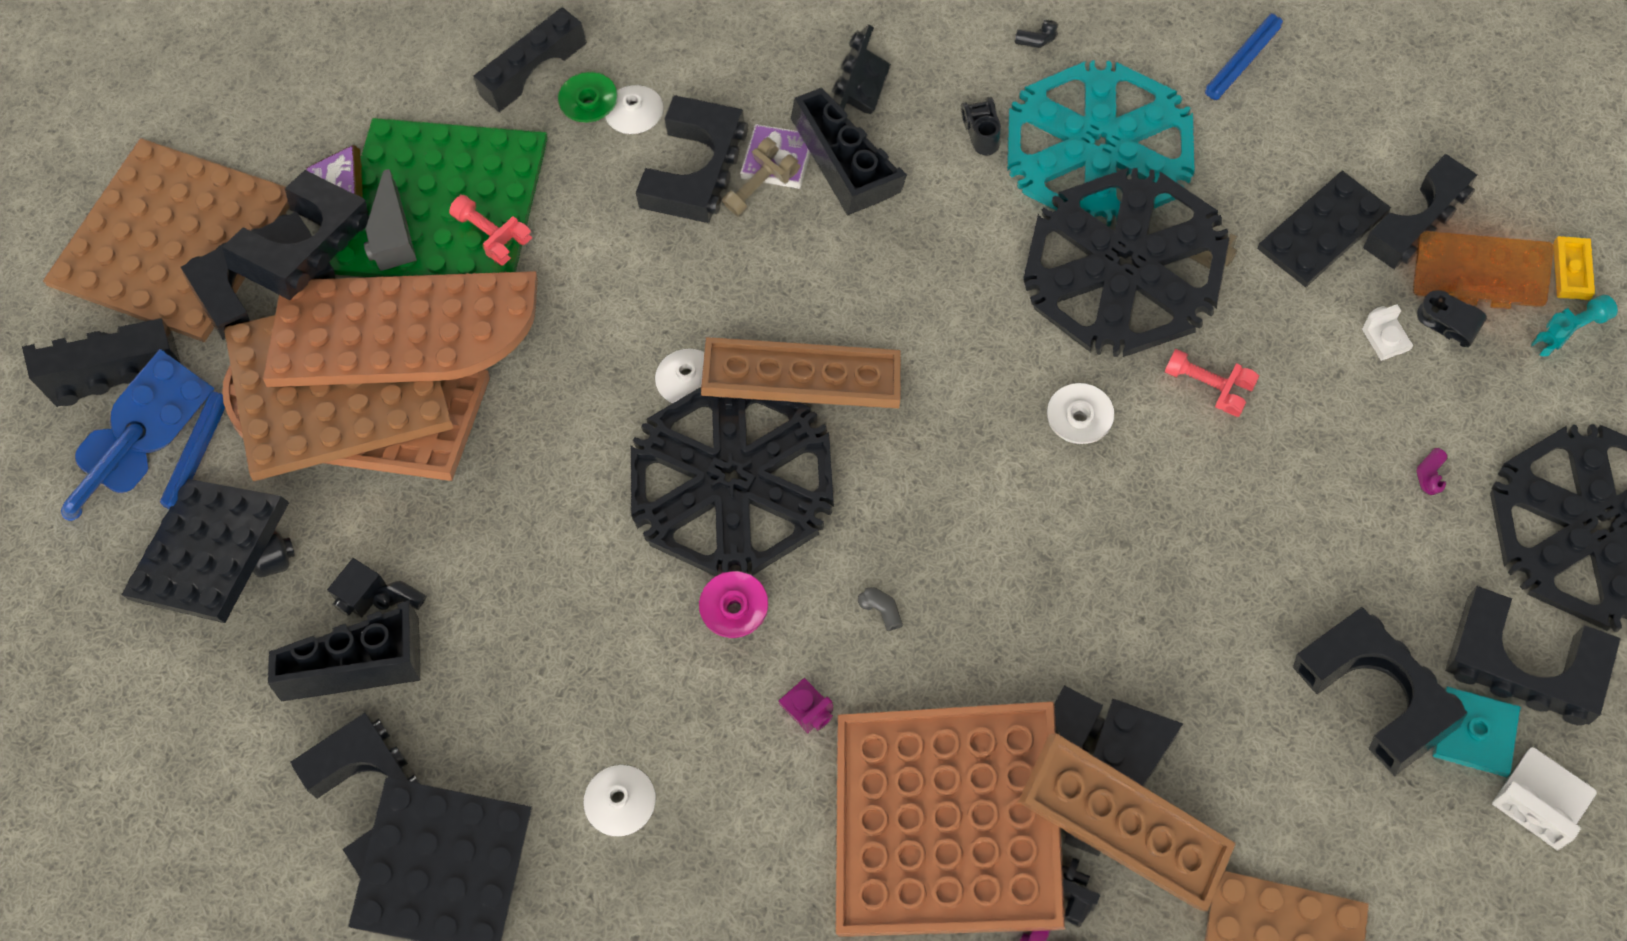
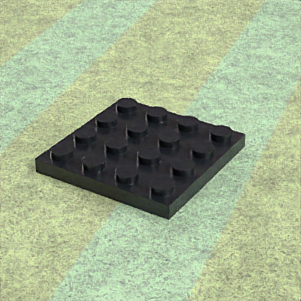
M187 479L186 483L178 491V499L175 505L170 507L162 519L160 527L151 543L147 546L142 559L129 578L128 584L121 595L137 603L226 623L289 502L279 495Z
M386 777L348 928L414 941H502L532 806Z

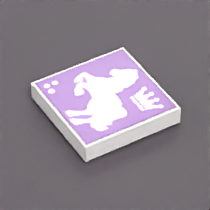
M755 124L740 173L741 179L749 180L760 170L762 166L755 161L752 151L758 148L762 140L770 137L777 143L775 146L779 148L771 161L779 166L783 158L791 154L799 160L797 163L801 166L799 171L789 178L786 184L782 183L772 174L765 179L764 183L800 189L810 157V151L799 132Z

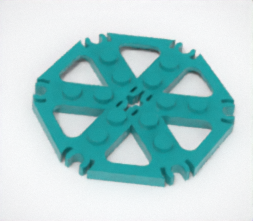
M1091 60L1089 71L1086 70V61L1030 84L1024 88V91L1021 90L1019 94V99L1026 103L1019 104L1013 101L1011 108L1009 107L1007 171L1010 169L1009 175L1011 178L1016 175L1025 177L1017 182V187L1022 189L1023 194L1054 210L1058 208L1053 205L1052 198L1054 196L1059 197V194L1049 190L1045 183L1083 166L1084 183L1116 172V167L1121 170L1129 167V174H1131L1133 168H1138V178L1141 180L1147 179L1150 169L1155 171V183L1158 181L1160 172L1175 182L1183 180L1190 183L1192 176H1194L1193 113L1189 115L1191 108L1189 106L1183 109L1176 108L1175 106L1179 105L1182 101V96L1177 95L1176 90L1116 61L1115 72L1111 71V61L1106 62L1104 70H1098L1095 67V60ZM1069 81H1082L1085 85V116L1050 100L1046 93ZM1119 82H1130L1154 95L1155 100L1116 118V85ZM1024 123H1029L1063 141L1035 154H1026L1021 150V126ZM1171 127H1176L1180 131L1181 155L1176 159H1170L1137 142ZM1101 137L1106 139L1105 144L1095 145V139L1099 140ZM1117 188L1100 191L1086 196L1080 201V207L1094 217H1104L1106 219V226H1111L1113 215L1117 223L1121 204L1117 199ZM1167 193L1159 194L1155 199L1154 209L1176 199Z

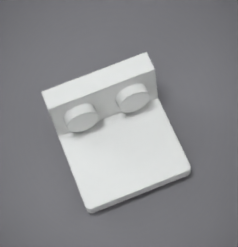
M1531 747L1527 750L1491 804L1553 848L1559 850L1572 842L1581 830V827L1576 824L1596 796L1597 791L1536 748Z

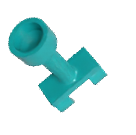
M1603 294L1589 301L1587 310L1577 315H1574L1568 308L1563 310L1562 313L1554 314L1546 325V328L1549 327L1546 332H1540L1532 341L1531 347L1540 341L1548 344V347L1544 348L1539 355L1549 356L1555 349L1558 350L1563 347L1577 329L1592 321L1601 324L1616 317L1618 313L1616 302L1610 296Z

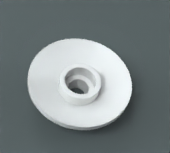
M641 85L626 86L617 90V103L614 109L605 116L608 124L619 132L627 134L641 133L658 123L663 114V102L658 93L649 87ZM637 102L634 105H629V103Z
M681 349L669 354L661 361L656 371L655 383L662 397L674 403L701 387L704 363L703 351ZM684 369L691 370V373L688 375L681 374Z
M1075 383L1064 386L1054 393L1048 404L1047 418L1052 430L1062 439L1075 444H1088L1098 441L1109 432L1114 420V408L1109 397L1099 388L1089 384ZM1081 414L1086 420L1077 421L1073 417Z
M628 765L608 767L599 772L590 781L585 791V814L589 822L604 834L611 836L629 835L643 827L650 819L655 807V790L647 775L635 767ZM623 792L624 798L621 802H612L614 793Z

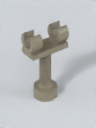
M770 137L762 140L758 148L752 151L755 161L762 166L760 170L739 191L733 192L730 190L721 199L722 203L738 217L747 209L746 199L753 194L752 192L757 190L767 177L772 174L782 183L786 184L789 178L793 177L800 169L801 165L797 163L799 160L791 154L784 157L779 166L771 161L779 148L775 146L777 143Z

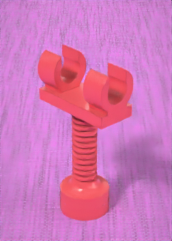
M466 195L458 196L450 206V215L459 222L463 223L468 220L491 236L483 243L485 254L501 266L511 259L507 255L509 250L504 245L512 237L523 246L533 238L529 235L531 230L522 222H518L513 216L501 228L497 227L475 210L476 203Z
M1175 349L1165 369V373L1176 378L1178 375L1186 373V375L1192 376V378L1195 377L1198 381L1201 380V382L1207 383V385L1210 384L1211 387H1216V389L1221 391V395L1215 408L1222 409L1224 412L1239 417L1246 401L1238 395L1229 394L1233 384L1252 391L1259 375L1251 369L1241 368L1242 365L1236 363L1228 379H1224L1221 376L1217 377V374H1211V372L1205 371L1202 367L1199 368V366L1196 367L1193 363L1190 364L1187 358L1188 354Z

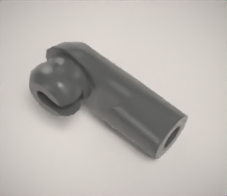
M876 587L866 588L864 592L859 594L858 603L860 607L866 610L875 608L880 611L887 631L903 626L896 602L891 596Z

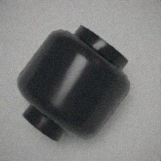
M274 531L253 570L257 577L262 578L277 574L289 568V558L295 556L290 537L283 539L279 531Z

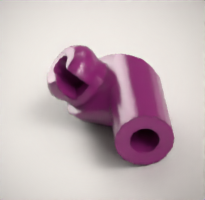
M1434 448L1416 469L1420 487L1429 495L1441 493L1446 487V481H1440L1442 476L1438 475L1437 470L1445 463L1448 456L1440 448Z

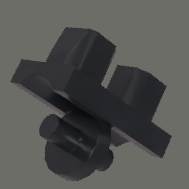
M1073 857L1069 867L1062 864L1063 877H1065L1063 879L1064 899L1068 900L1065 909V921L1081 927L1090 910L1094 911L1101 894L1072 882L1087 886L1090 876L1077 871L1080 860Z

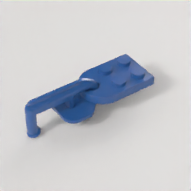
M159 349L115 401L110 415L111 429L92 431L77 448L75 453L76 464L88 475L64 502L61 508L63 518L68 521L79 518L82 514L81 507L101 484L117 493H126L132 490L148 471L146 453L159 451L168 446L215 388Z

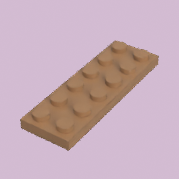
M706 337L701 396L899 409L901 350Z
M1049 734L1018 803L1192 907L1208 912L1212 898L1236 844L1058 734Z

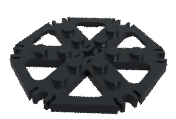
M1128 167L1060 191L1059 197L1054 196L1052 198L1053 205L1058 209L1056 211H1049L1043 207L1041 209L1043 218L1039 214L1037 216L1023 280L1026 291L1036 289L1040 292L1037 295L1031 296L1030 302L1034 306V310L1089 352H1091L1093 342L1096 341L1095 349L1098 355H1101L1102 347L1106 344L1114 346L1113 357H1118L1121 350L1120 345H1125L1123 357L1193 334L1196 332V328L1200 329L1203 326V320L1197 317L1196 314L1205 312L1207 315L1212 316L1214 314L1213 306L1216 309L1218 306L1230 239L1227 229L1221 231L1213 230L1214 227L1222 224V217L1218 215V210L1162 172H1160L1158 181L1155 183V171L1150 169L1149 177L1144 180L1138 178V168H1133L1131 179L1127 180L1129 175ZM1109 188L1120 189L1123 195L1115 231L1082 209L1079 205L1081 199ZM1167 193L1194 213L1189 221L1149 234L1155 199L1159 194ZM1051 232L1058 233L1088 255L1051 269L1045 268L1041 264L1046 237ZM1205 251H1209L1212 254L1208 281L1203 287L1191 286L1164 267L1170 263ZM1131 256V265L1128 263L1123 264V266L1120 265L1119 257L1126 259ZM1103 287L1097 318L1090 326L1079 324L1057 306L1058 302ZM1137 291L1174 317L1173 320L1166 325L1142 333L1132 332L1129 327Z
M700 387L647 418V423H643L641 428L643 433L650 435L648 439L640 440L637 437L633 439L636 448L631 446V516L635 526L638 529L645 524L651 525L649 530L642 533L645 541L649 542L651 547L714 576H718L720 564H722L723 573L729 572L731 566L739 565L741 572L748 574L747 563L749 562L752 563V576L818 536L819 530L824 528V521L815 517L817 513L823 512L827 515L832 513L831 506L834 507L829 432L827 433L825 424L818 428L810 427L812 423L817 421V414L815 411L812 412L811 407L800 402L701 396ZM761 404L787 416L789 421L747 445L746 410L750 405ZM701 407L711 409L713 448L671 430L672 425ZM803 453H813L818 459L819 486L814 492H811L771 473ZM660 463L692 478L652 503L646 499V469L650 464ZM733 470H736L738 479L732 478L730 482H727L724 473L731 474ZM750 504L791 522L795 527L794 532L765 551L755 550L751 544ZM715 507L717 549L714 553L703 555L674 540V533L679 528Z
M1595 424L1588 426V436H1582L1578 432L1577 425H1572L1568 433L1567 426L1505 462L1497 474L1506 478L1509 483L1505 485L1496 481L1490 493L1503 564L1505 567L1508 563L1517 561V563L1512 565L1508 573L1512 575L1517 571H1522L1527 575L1528 580L1524 581L1520 586L1522 590L1530 588L1534 583L1538 585L1536 589L1530 590L1527 595L1603 630L1608 631L1611 628L1613 632H1618L1622 628L1620 618L1627 619V490L1617 495L1607 451L1612 447L1627 451V436L1603 425H1599L1597 428ZM1555 449L1566 450L1577 494L1535 476L1531 471V464ZM1518 506L1565 528L1534 547H1524L1518 542L1516 537L1512 507ZM1615 517L1617 518L1611 523L1608 530L1602 529L1601 531L1597 530L1591 533L1597 527L1596 525L1599 523V520L1605 522L1606 520L1610 521ZM1591 556L1601 603L1592 605L1559 590L1555 586L1554 578Z

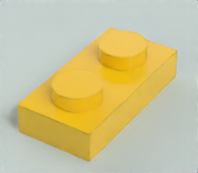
M1557 236L1553 243L1557 298L1591 300L1595 295L1591 239Z

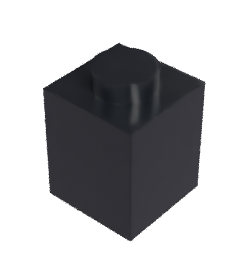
M352 558L327 591L335 599L332 605L347 616H350L353 612L363 618L373 605V597L377 594V590L387 584L380 574Z

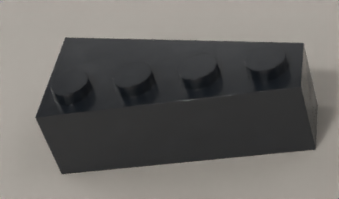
M822 87L794 98L791 120L847 216L902 192L907 174L900 167L896 168L888 160L889 156L882 148L877 149L868 140V134L860 126L857 128L848 119V114Z
M162 318L120 326L117 329V333L112 334L100 331L86 333L87 339L68 343L66 338L51 340L53 346L36 349L35 344L22 346L29 379L56 407L71 406L76 404L78 399L92 394H105L110 388L123 383L130 384L159 349L181 363L173 333Z
M408 600L397 604V609L383 614L381 611L367 615V620L351 626H347L345 623L334 627L331 633L315 638L313 635L269 651V686L279 700L283 702L420 681L419 618L411 602Z
M1112 699L1093 756L1144 787L1177 737L1183 723ZM1067 832L1064 844L1100 856L1101 852Z

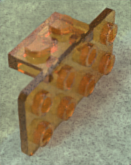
M1425 231L1420 234L1418 241L1413 293L1416 296L1425 297L1434 290H1442L1473 306H1477L1478 302L1491 303L1490 308L1511 310L1512 305L1543 307L1547 304L1554 246L1551 242Z

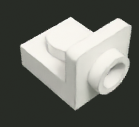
M1398 304L1388 308L1381 306L1374 309L1368 314V318L1362 328L1381 361L1407 352L1413 346L1397 320L1401 312Z

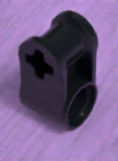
M987 97L985 101L973 104L961 103V116L965 129L968 130L974 150L981 155L996 153L1000 147L1001 124L993 98Z
M1434 290L1428 293L1417 310V318L1423 325L1444 335L1448 340L1455 339L1460 342L1462 347L1471 346L1487 320V316L1482 310L1473 305L1466 304L1442 290ZM1433 306L1439 309L1437 313L1431 310Z

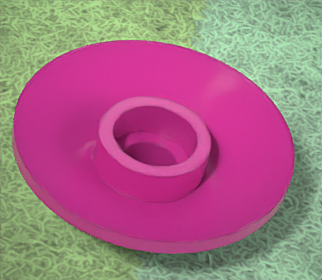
M738 571L725 572L714 577L706 584L700 595L699 611L704 624L713 633L726 638H739L754 632L763 623L768 612V597L763 585L750 574ZM733 603L741 606L740 611L737 613L729 612L728 608Z

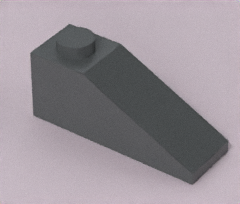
M390 169L383 171L366 226L368 242L364 243L369 261L375 260L380 271L417 261L399 190Z

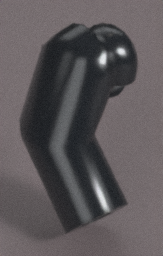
M1045 20L1042 24V29L1036 32L1018 29L1015 44L1035 48L1043 47L1056 39L1058 24L1053 20Z
M396 581L381 586L373 597V604L377 609L386 610L389 606L409 600L413 608L419 610L427 595L405 582Z

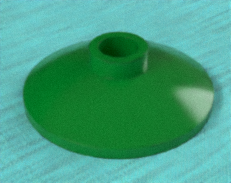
M596 72L580 73L569 78L561 86L558 93V104L562 113L569 119L584 123L594 122L604 118L614 109L618 98L617 89L612 80L603 74Z

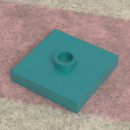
M1446 687L1445 690L1448 693L1456 695L1461 700L1468 714L1457 730L1434 746L1432 757L1508 777L1511 773L1521 707Z

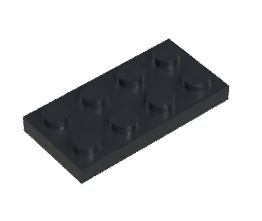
M1342 170L1263 239L1257 249L1304 287H1307L1390 212L1391 207Z

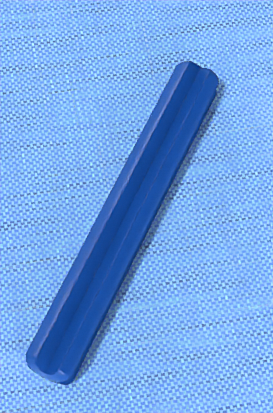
M1270 14L1206 86L1205 94L1208 97L1218 100L1280 30L1283 23L1281 17Z
M217 392L210 393L160 499L163 507L170 509L171 506H174L178 499L179 489L186 483L187 479H193L225 410L223 394Z

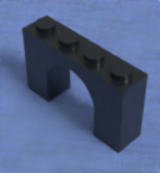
M673 95L664 118L667 135L703 143L714 154L704 168L691 174H673L645 168L635 192L640 209L710 223L712 214H718L720 210L721 196L719 195L722 189L728 188L730 182L729 168L731 164L736 165L738 161L739 147L737 146L740 140L744 141L746 139L748 123L744 122L743 109Z
M307 170L299 174L285 188L290 211H297L300 216L320 226L316 234L299 243L280 244L272 242L243 227L222 246L228 269L288 300H291L299 291L304 290L308 282L319 271L324 270L329 261L339 251L344 250L348 243L360 231L366 228L369 219L365 199Z
M297 211L289 215H281L274 222L260 229L250 230L272 242L280 244L299 243L312 237ZM226 243L219 245L216 250L204 256L190 259L187 264L180 267L188 285L222 340L226 339L225 327L250 321L245 308L233 291V283L238 273L227 267L222 246ZM330 262L324 270L319 271L311 280L336 279Z
M1476 586L1467 597L1445 671L1454 674V678L1461 683L1470 685L1478 683L1489 687L1490 692L1498 697L1511 698L1513 696L1524 700L1526 705L1533 710L1540 712L1550 710L1561 714L1564 721L1573 725H1590L1601 716L1621 638L1584 625L1573 635L1562 674L1554 677L1530 675L1519 669L1509 659L1503 646V629L1512 598Z
M1363 607L1356 610L1297 653L1293 668L1317 695L1343 675L1356 669H1375L1386 673L1397 681L1405 693L1407 710L1376 733L1368 748L1394 777L1457 730L1468 714L1461 700L1456 695L1448 693L1437 682L1434 673L1429 668L1421 666L1411 656L1407 646L1403 642L1395 640L1385 630L1381 620L1377 616L1369 614Z
M365 712L290 762L306 790L316 799L349 777L366 771L379 772L389 778L421 784L415 774L411 777H408L403 767L408 762L396 746L391 749L385 739L390 737V734L381 720L378 718L373 722ZM373 828L342 849L359 878L361 877Z

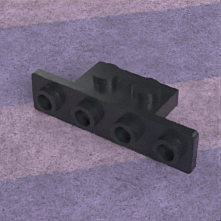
M870 24L861 32L857 30L853 34L849 42L851 51L846 55L840 66V69L843 70L842 75L837 79L832 88V93H834L833 100L843 110L848 103L863 113H873L891 66L890 63L867 50L874 29Z

